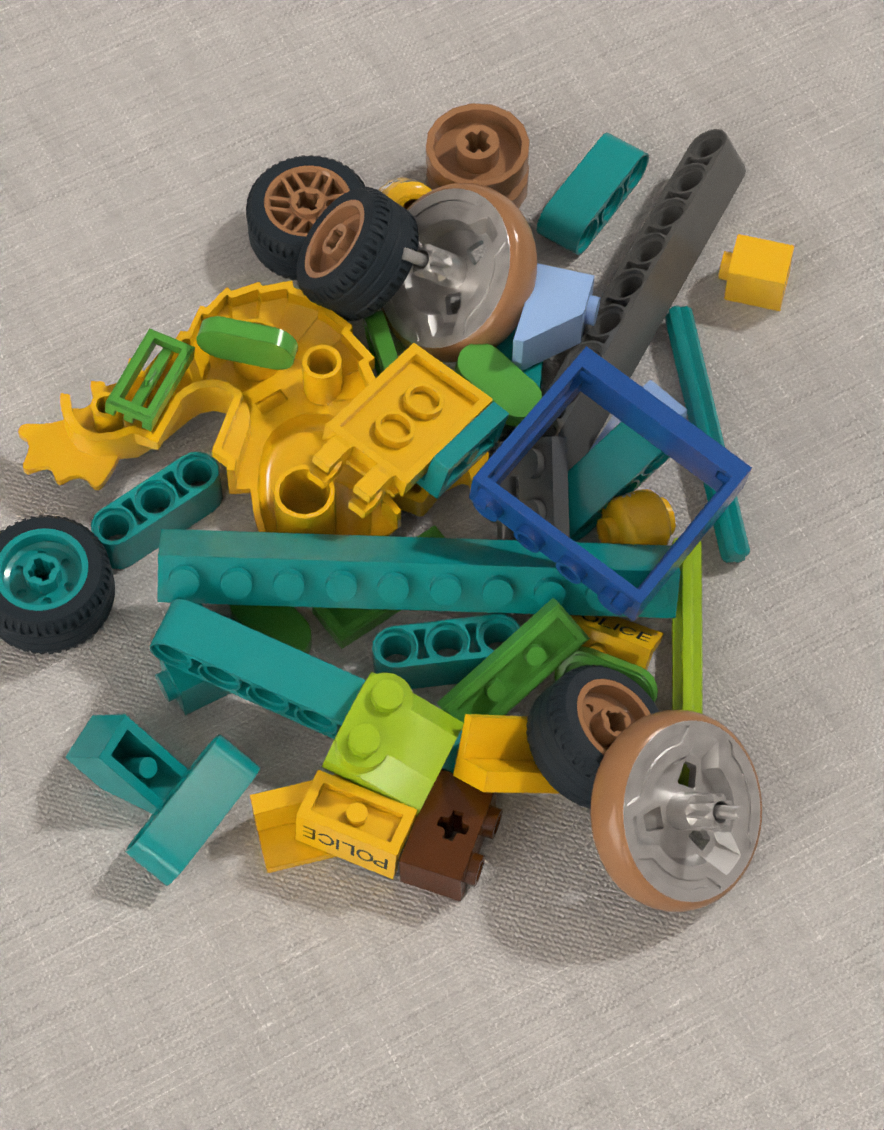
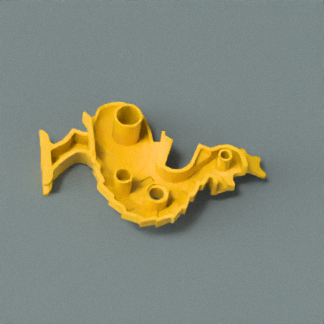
M292 281L264 286L260 282H256L233 291L226 287L207 307L200 305L189 330L180 331L176 337L177 340L195 347L194 358L152 431L142 428V422L135 419L133 424L125 421L124 414L118 411L115 416L106 413V400L117 383L106 386L101 381H91L90 387L93 399L87 407L73 409L71 396L60 393L63 420L45 424H24L18 430L19 437L29 445L27 456L23 462L24 473L29 475L41 470L52 471L58 485H64L70 480L80 478L86 480L94 490L99 491L110 479L119 460L140 457L151 449L159 450L165 440L201 413L212 411L226 413L212 449V457L227 467L229 494L251 493L254 520L258 532L389 536L401 527V510L422 517L438 500L416 483L404 496L397 494L393 498L386 493L379 505L363 519L348 508L349 501L357 495L353 492L356 483L363 477L362 474L348 464H345L339 475L324 489L307 478L308 472L316 466L312 463L313 456L323 447L321 443L324 441L322 435L325 425L375 379L372 372L375 369V358L353 335V325L334 311L320 305L318 306L310 301L303 294L302 290L294 288ZM220 316L282 329L293 336L298 343L294 363L288 369L275 370L214 357L203 351L197 344L196 338L201 323L206 318ZM174 352L143 405L144 408H148L178 357V353ZM159 353L145 371L141 370L125 400L132 401ZM487 452L446 491L460 484L468 485L471 489L472 479L489 460V453Z

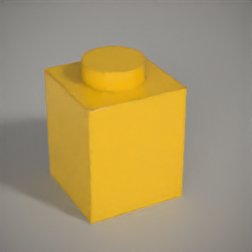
M738 234L733 252L724 251L718 279L726 280L724 300L780 311L790 274L794 245Z

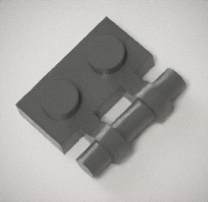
M541 437L500 486L516 497V478L519 477V500L569 537L567 437ZM504 441L495 442V451L502 445ZM499 520L496 522L492 521V523H497V540H517L511 529Z

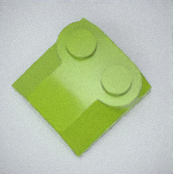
M371 672L342 723L322 767L360 787L417 809L418 816L464 723L412 693L409 684L400 676L392 673L375 674Z

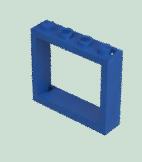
M586 346L472 479L469 499L473 501L475 509L483 517L493 522L499 520L511 529L517 541L527 550L534 553L540 551L555 562L557 570L567 580L574 584L583 583L595 592L599 602L608 611L619 616L624 614L634 622L744 488L752 467ZM580 391L717 491L638 588L500 486Z

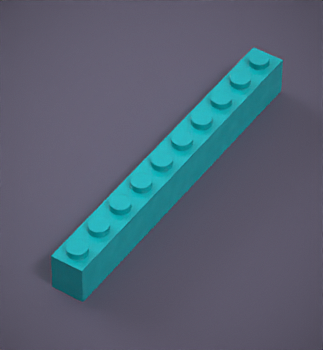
M161 529L157 602L171 603L173 600L182 599L196 604L535 614L554 598L569 615L627 617L624 614L619 616L608 611L599 602L595 592L583 583L574 584L559 573L555 562L540 551L534 553L527 550L517 540ZM576 542L636 588L640 586L672 547V545ZM679 567L638 617L676 618L680 582Z

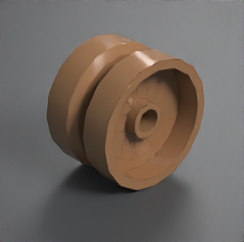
M471 103L452 108L437 118L427 135V186L434 190L441 186L456 183L483 185L506 196L519 209L527 197L529 181L530 140L524 125L511 112L490 104Z

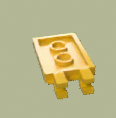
M413 343L325 425L322 435L324 441L321 443L323 447L313 456L312 463L316 466L308 472L307 478L324 489L339 475L345 464L351 466L362 474L363 477L354 486L353 492L357 495L349 501L348 508L364 519L379 505L386 493L393 498L397 494L404 496L427 473L432 458L492 403L493 398Z

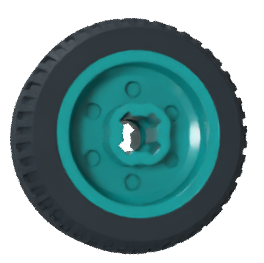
M39 515L36 518L33 516L28 520L25 518L21 522H14L13 526L9 525L5 530L0 531V638L10 646H14L16 649H21L24 652L31 651L33 654L61 653L62 650L66 649L68 651L70 648L78 647L80 643H85L87 639L92 638V634H96L102 628L110 615L114 603V577L105 547L87 527L66 517H53L51 515L43 517V515Z

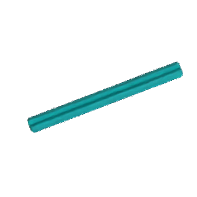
M673 306L669 309V313L666 314L665 322L687 409L688 420L725 447L693 311L688 306ZM703 482L707 501H709L717 491ZM736 496L713 524L720 556L726 563L742 562L750 553L743 518Z

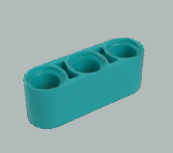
M608 132L604 133L547 203L539 217L536 228L537 233L577 255L582 254L639 183L647 168L649 154Z
M620 422L568 471L569 538L577 542L585 537L597 526V521L602 517V509L606 510L608 503L613 497L635 491L670 457L626 424Z
M190 452L183 455L100 509L94 515L91 522V532L98 537L105 547L112 569H125L132 566L159 548L161 529L186 530L220 506L223 492L219 466L216 460L204 452ZM196 481L207 482L201 486H191ZM155 508H166L165 511L160 513H150ZM114 535H125L122 539L119 540H107Z
M492 614L388 627L379 632L373 641L374 673L398 675L409 684L411 689L458 684L494 651L488 647L490 644L496 642L503 643L520 628V625L507 615ZM451 648L459 652L451 657H443L437 654L439 650ZM394 654H401L407 657L406 660L399 663H391L385 660L388 656Z
M218 734L204 748L130 842L125 852L164 885L168 886L185 869L258 774L260 767L221 734Z

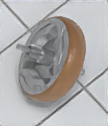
M456 183L438 187L420 197L407 209L413 215L418 225V250L414 251L406 247L403 249L401 259L413 263L412 268L399 290L381 310L385 315L388 327L406 348L415 343L440 362L455 363L460 352L470 344H490L497 347L517 327L524 303L528 300L535 287L537 250L528 221L518 207L506 196L489 187L473 183ZM485 244L487 251L476 262L472 251ZM462 295L458 314L452 315L450 299L451 297Z
M660 711L647 715L629 725L612 742L595 776L590 807L591 827L595 846L607 873L616 885L628 896L650 908L669 912L692 911L708 906L725 896L738 883L747 870L757 848L762 824V797L757 773L741 742L726 726L717 720L694 711ZM684 763L690 769L688 787L678 783ZM693 830H700L704 839L699 847L689 839V835Z

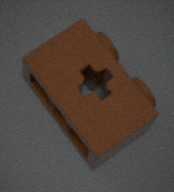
M441 769L415 819L399 860L400 882L461 902L467 884L476 886L481 876L485 856L479 854L484 839L485 837L494 839L501 821L503 809L496 807V793L482 792L453 776V773ZM454 831L458 832L453 841L447 840L451 838Z

